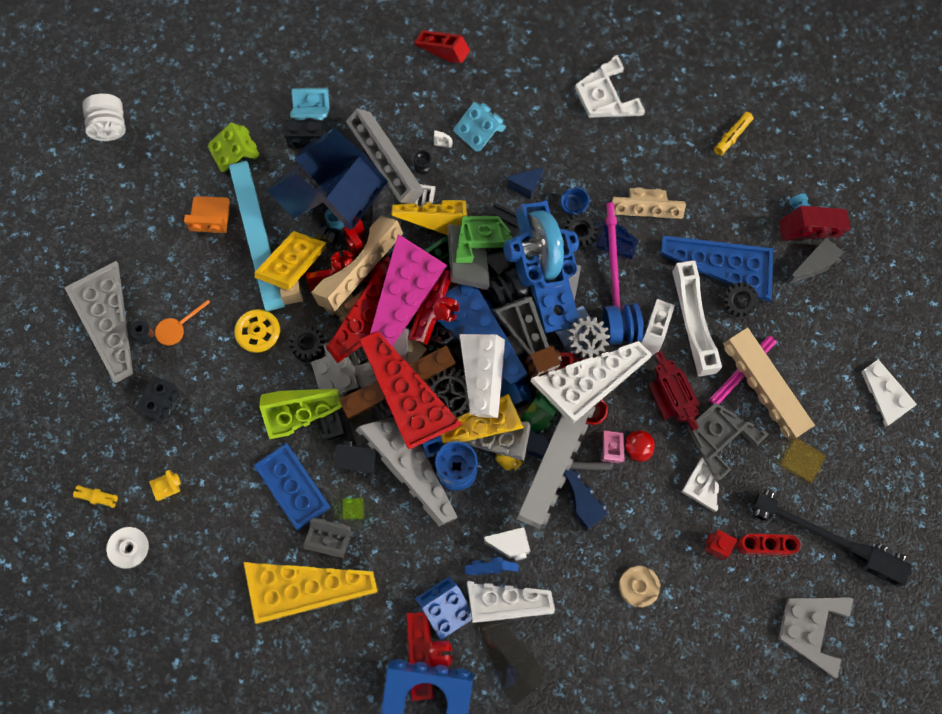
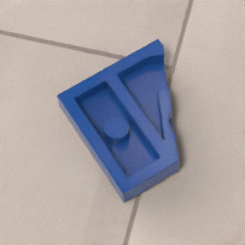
M492 558L489 563H484V560L472 561V565L465 566V574L468 575L519 571L518 563L503 561V558Z

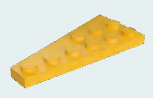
M244 562L255 624L378 593L372 571Z

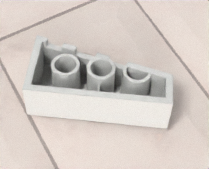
M460 334L470 414L477 417L498 418L505 339L498 335Z

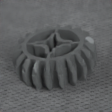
M452 367L450 371L449 369L444 370L442 373L437 374V376L432 377V382H428L427 385L440 400L441 398L445 399L446 404H443L457 418L468 413V411L470 412L465 374L462 375L463 369L460 368L456 373V368ZM449 379L447 388L439 389L441 381ZM458 382L464 387V389H461L458 386ZM466 398L463 406L455 408L457 399Z

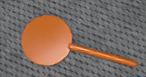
M205 301L180 321L173 318L161 321L155 329L157 340L167 346L178 343L184 334L182 324L208 305L210 301Z

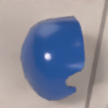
M580 187L566 190L560 199L561 208L571 216H577L578 213L582 214L589 205V195Z

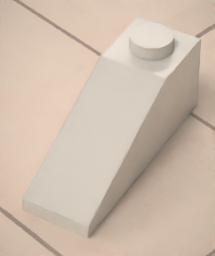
M659 299L656 300L641 342L653 355L659 352L675 306Z

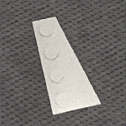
M467 581L472 623L553 614L555 608L552 593L548 590L513 588L514 586L498 587L488 583L481 585Z

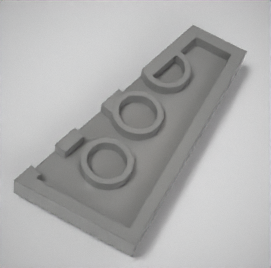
M522 422L524 427L522 429L469 440L463 443L524 461L531 425L529 422Z

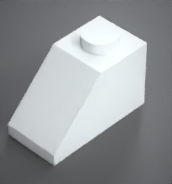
M524 527L484 537L486 545L509 559L521 560L527 558L526 554L530 553Z

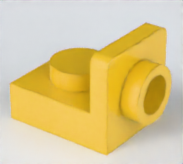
M168 470L165 471L166 475L149 481L157 501L180 492L178 485L181 484L177 473L174 474Z

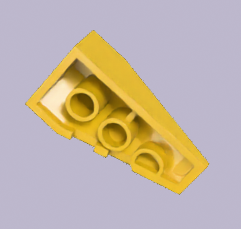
M443 200L442 204L435 205L432 202H426L422 206H418L415 203L392 205V216L448 235L447 228L449 224L461 226L463 216H467L466 201Z

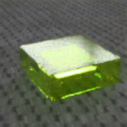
M343 499V519H364V499Z

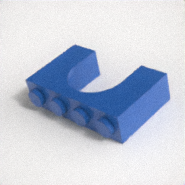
M402 659L390 660L387 668L381 714H404L408 691L420 683H432L443 690L448 702L446 714H468L474 673L463 668L453 670L443 665L433 667L427 666L423 662L413 664L406 663Z

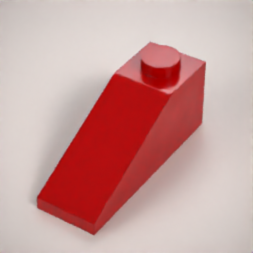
M422 30L414 42L416 46L448 62L462 63L470 52L462 35Z

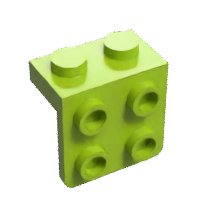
M234 123L228 124L208 144V148L221 172H227L230 169L229 165L237 163L243 156L256 159L260 155L256 149V144L249 136L248 129Z

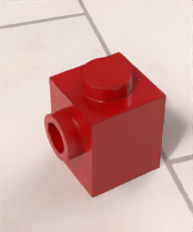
M717 530L709 534L705 542L707 546L704 551L721 560L729 558L737 539L721 530Z

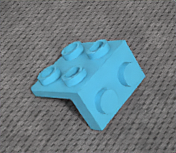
M328 88L292 89L293 109L290 113L291 118H295V120H306V118L323 120L324 117H327L330 110Z
M473 102L454 127V132L475 151L479 152L496 130L503 132L507 126L502 123L504 120L499 115H493L490 112L491 108L485 103Z

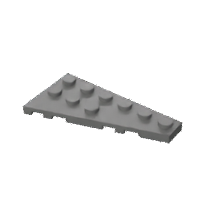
M115 261L65 287V290L112 380L117 383L132 375L133 368L119 264Z
M393 417L362 425L356 429L359 435L363 434L369 441L368 445L378 451L382 456L381 460L401 483L405 482L411 489L409 491L411 495L418 497L423 503L424 510L438 526L458 518L421 444L408 450Z

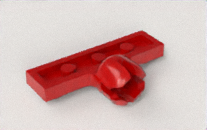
M343 250L344 257H340L339 251H337L331 257L332 269L306 273L310 291H313L323 279L336 274L354 261L353 255ZM381 261L375 265L360 283H366L371 280Z
M443 271L419 307L408 337L410 341L427 345L436 321L451 322L457 318V315L450 313L451 311L459 312V303L453 298L445 297L451 281L450 271Z
M424 612L407 614L409 662L413 664L423 662L427 666L433 667L438 665L450 666L453 655L441 656V652L452 651L450 642L431 641L429 620ZM420 683L411 688L412 701L434 699L433 684Z

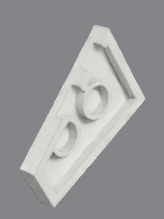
M879 359L862 371L868 389L873 394L877 403L876 408L881 412L884 419L882 422L885 427L917 405Z

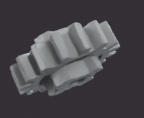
M587 316L584 318V321L580 318L577 320L578 324L575 322L571 324L574 329L568 330L571 337L567 338V340L572 342L568 347L575 348L573 354L580 353V358L587 356L588 359L592 356L598 357L600 356L599 352L604 353L606 351L603 346H609L606 339L610 338V335H605L608 328H602L603 321L596 323V317L590 321V317ZM583 326L582 332L577 334L578 330ZM586 335H588L589 337H591V340H590V341H589V339H586V338H585ZM600 341L597 348H595L596 342Z

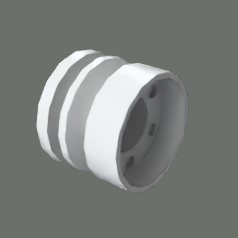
M95 94L83 101L85 131L90 138L99 141H110L118 139L125 134L123 107L119 98L110 94Z

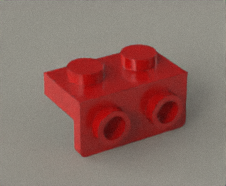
M361 220L351 230L347 227L344 228L345 240L348 244L347 248L356 257L363 250L361 240L365 238Z

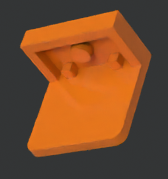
M194 197L191 215H185L184 218L189 231L226 233L230 200L219 197Z

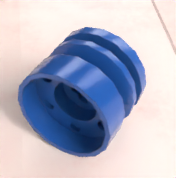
M631 303L630 307L628 304H624L622 313L618 305L603 307V328H608L605 335H610V338L606 339L609 346L621 345L623 336L628 344H631L633 340L634 342H642L643 317L638 303Z
M460 441L449 442L441 447L435 459L437 478L441 485L453 491H461L470 487L476 479L478 467L477 455L473 448L467 443ZM453 467H456V468H459V467H460V471H458V470L453 471Z

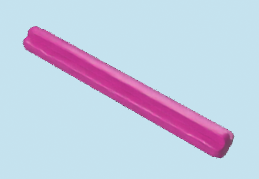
M768 336L760 346L767 353L776 344V340L772 336ZM737 369L714 393L709 402L712 405L715 403L720 404L745 377L743 372Z

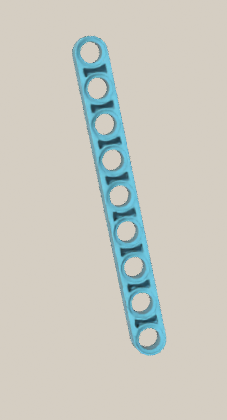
M243 161L231 164L229 168L256 271L271 255V250L248 162ZM257 279L266 312L285 307L281 298L280 287Z

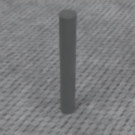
M573 461L570 468L610 470L611 463Z

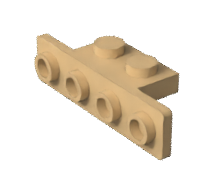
M630 188L629 198L613 197L612 199L615 215L682 219L686 207L685 201L667 200L666 190Z

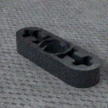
M414 321L407 326V329H409V334L411 332ZM434 325L432 332L436 333L433 337H430L428 344L440 348L445 346L448 349L452 348L456 344V337L453 332Z

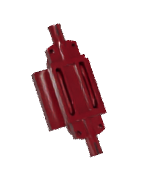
M662 351L655 353L654 355L659 363L654 369L657 381L648 384L647 387L663 420L675 417L678 422L687 421L691 431L699 429L700 427L695 420V416L699 413L697 407L700 403L684 371H681L680 368L677 369L673 360L666 361Z

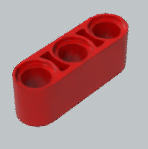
M747 534L737 541V549L745 555L789 556L798 552L801 547L800 540L793 535ZM746 539L752 543L751 549L745 546ZM766 540H768V541L771 542V544H772V549H771V550H769V549L766 548V546H765V541H766ZM786 541H789L791 543L792 550H788L786 548Z

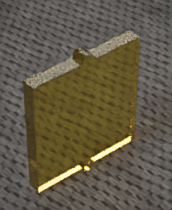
M795 438L790 449L786 450L787 454L781 466L812 483L817 473L821 471L820 467L826 455Z

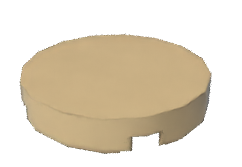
M635 566L622 574L619 580V591L626 603L633 607L642 608L651 605L658 597L660 582L657 575L651 569Z

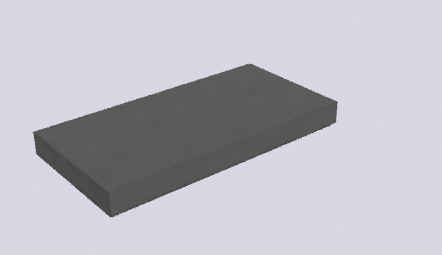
M449 224L447 230L451 282L487 290L490 284L486 248H471L474 256L472 263H455L461 226Z

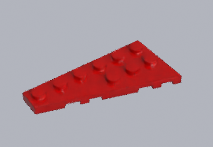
M389 256L384 258L326 347L337 364L360 348L362 345L359 339L369 335L371 332L391 260Z
M379 331L359 339L408 450L463 425Z

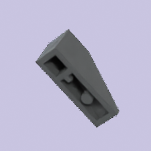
M825 238L786 282L791 284L826 272L831 266L835 268L841 261L839 257L843 251L829 239Z

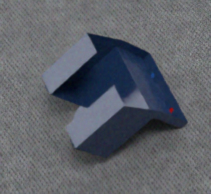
M333 128L305 146L295 158L300 165L278 178L267 192L293 219L324 203L351 230L356 226L388 181L357 147ZM301 167L320 185L318 188L314 189L297 174Z

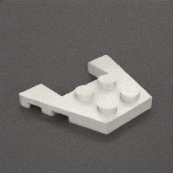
M618 55L614 56L607 64L602 65L598 71L591 73L576 84L575 89L588 117L642 116L645 113L639 98L621 103L609 79V76L623 72L624 67Z

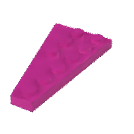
M399 234L397 235L370 332L371 334L379 331L392 347L447 267L446 264Z

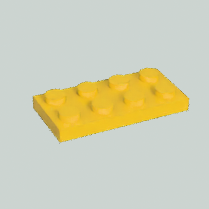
M293 231L255 271V278L290 290L326 249V242Z

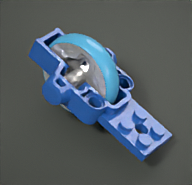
M547 200L538 203L521 204L515 210L520 235L505 241L503 247L505 258L509 262H515L521 284L532 288L544 333L573 328L571 324L574 322L578 324L577 320L579 319L569 279L577 272L573 252L577 251L579 247L578 236L574 231L559 228L556 220L550 214ZM555 278H556L557 281H558V282L546 283L547 281H551V280H553V279H555ZM554 306L561 310L560 316L554 313Z

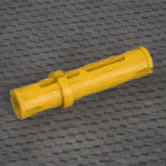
M744 112L729 132L722 136V140L714 148V152L717 155L722 156L730 146L735 144L737 137L754 119L753 115L749 112Z

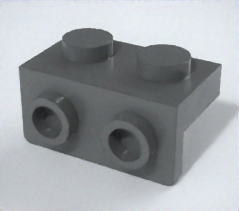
M311 518L310 529L304 542V549L343 558L350 540L351 528L342 523L336 524L324 519Z

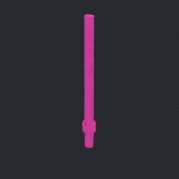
M610 202L606 204L607 217L605 219L606 226H608L613 305H618L620 309L615 230L617 217L614 214V203Z

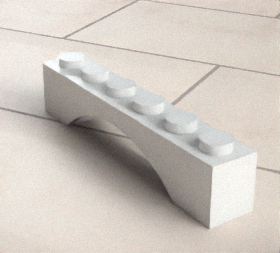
M696 262L677 263L672 273L697 375L700 377L717 374L722 365L718 349L710 336L704 317L700 293V278Z

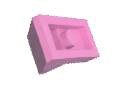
M603 432L601 461L618 464L624 462L623 433Z

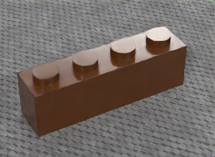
M553 346L530 354L524 362L523 366L528 373V376L525 377L528 385L532 384L531 379L533 377L546 375L561 365V355Z

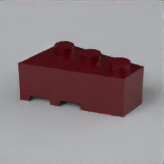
M799 206L779 221L782 241L840 238L851 229L847 210L838 208Z

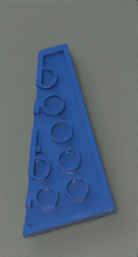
M671 236L662 237L661 256L677 263L695 261L698 272L730 286L735 283H748L755 288L758 298L769 303L772 300L773 248Z
M459 284L446 292L445 297L453 298L459 303V312L451 311L450 314L457 315V318L451 322L438 321L444 327L451 330L459 340L460 334L498 335L505 339L502 377L513 385L528 376L526 369L479 289Z

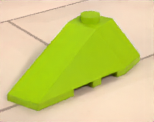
M338 389L289 390L262 394L260 410L269 439L289 436L295 433L296 429L302 426L306 427L315 419L323 418L342 408Z

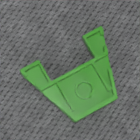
M463 216L455 263H472L474 256L471 248H503L505 241L512 239L510 230L499 216Z

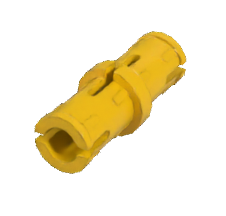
M78 485L75 488L78 492L74 491L73 493L74 498L90 501L94 505L98 503L113 508L116 505L113 501L117 502V495L101 492L97 488L93 490Z

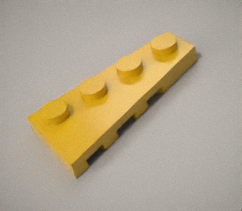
M509 394L500 398L498 418L477 417L468 412L457 417L463 425L442 434L441 437L445 445L449 442H465L524 427Z

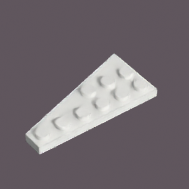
M638 341L620 347L616 351L601 354V356L576 362L557 371H550L546 375L540 377L538 375L533 377L531 382L573 424L649 360L652 354Z

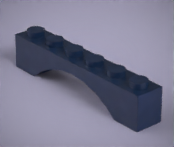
M530 429L526 455L543 459L551 441L550 438L547 440L543 435V430L537 434ZM570 468L569 471L565 469L563 476L566 477L565 482L572 494L574 516L584 529L588 531L608 514L606 512L607 508L602 501L596 500L590 486L582 483L580 480L581 476L575 469L572 470Z

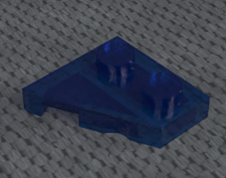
M605 223L597 248L609 252L608 226ZM617 224L615 226L617 255L632 259L638 240L629 234L626 228Z

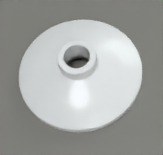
M125 527L119 529L110 537L107 544L109 560L120 568L127 569L137 566L148 553L147 537L137 528ZM129 545L133 546V550L131 552H127V547Z

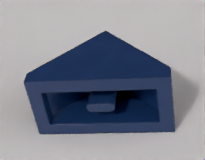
M543 167L508 176L507 187L531 199L542 180Z

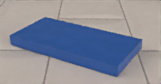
M287 443L253 465L297 531L310 523L311 518H317L331 508Z

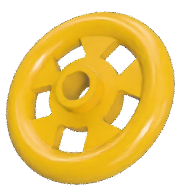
M255 309L248 311L238 319L235 325V339L243 349L249 352H264L273 347L280 335L279 322L273 314L266 312V310ZM258 318V321L250 324L249 319ZM265 320L271 323L268 328L263 323ZM243 328H248V335H242ZM260 328V331L255 333L254 329ZM266 333L271 335L268 341L263 339ZM251 338L258 340L256 345L249 344Z

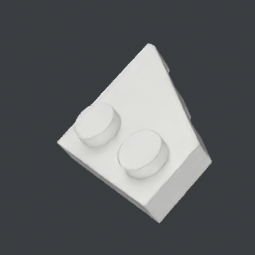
M701 458L683 488L682 493L711 511L717 512L719 485L713 478L705 460Z

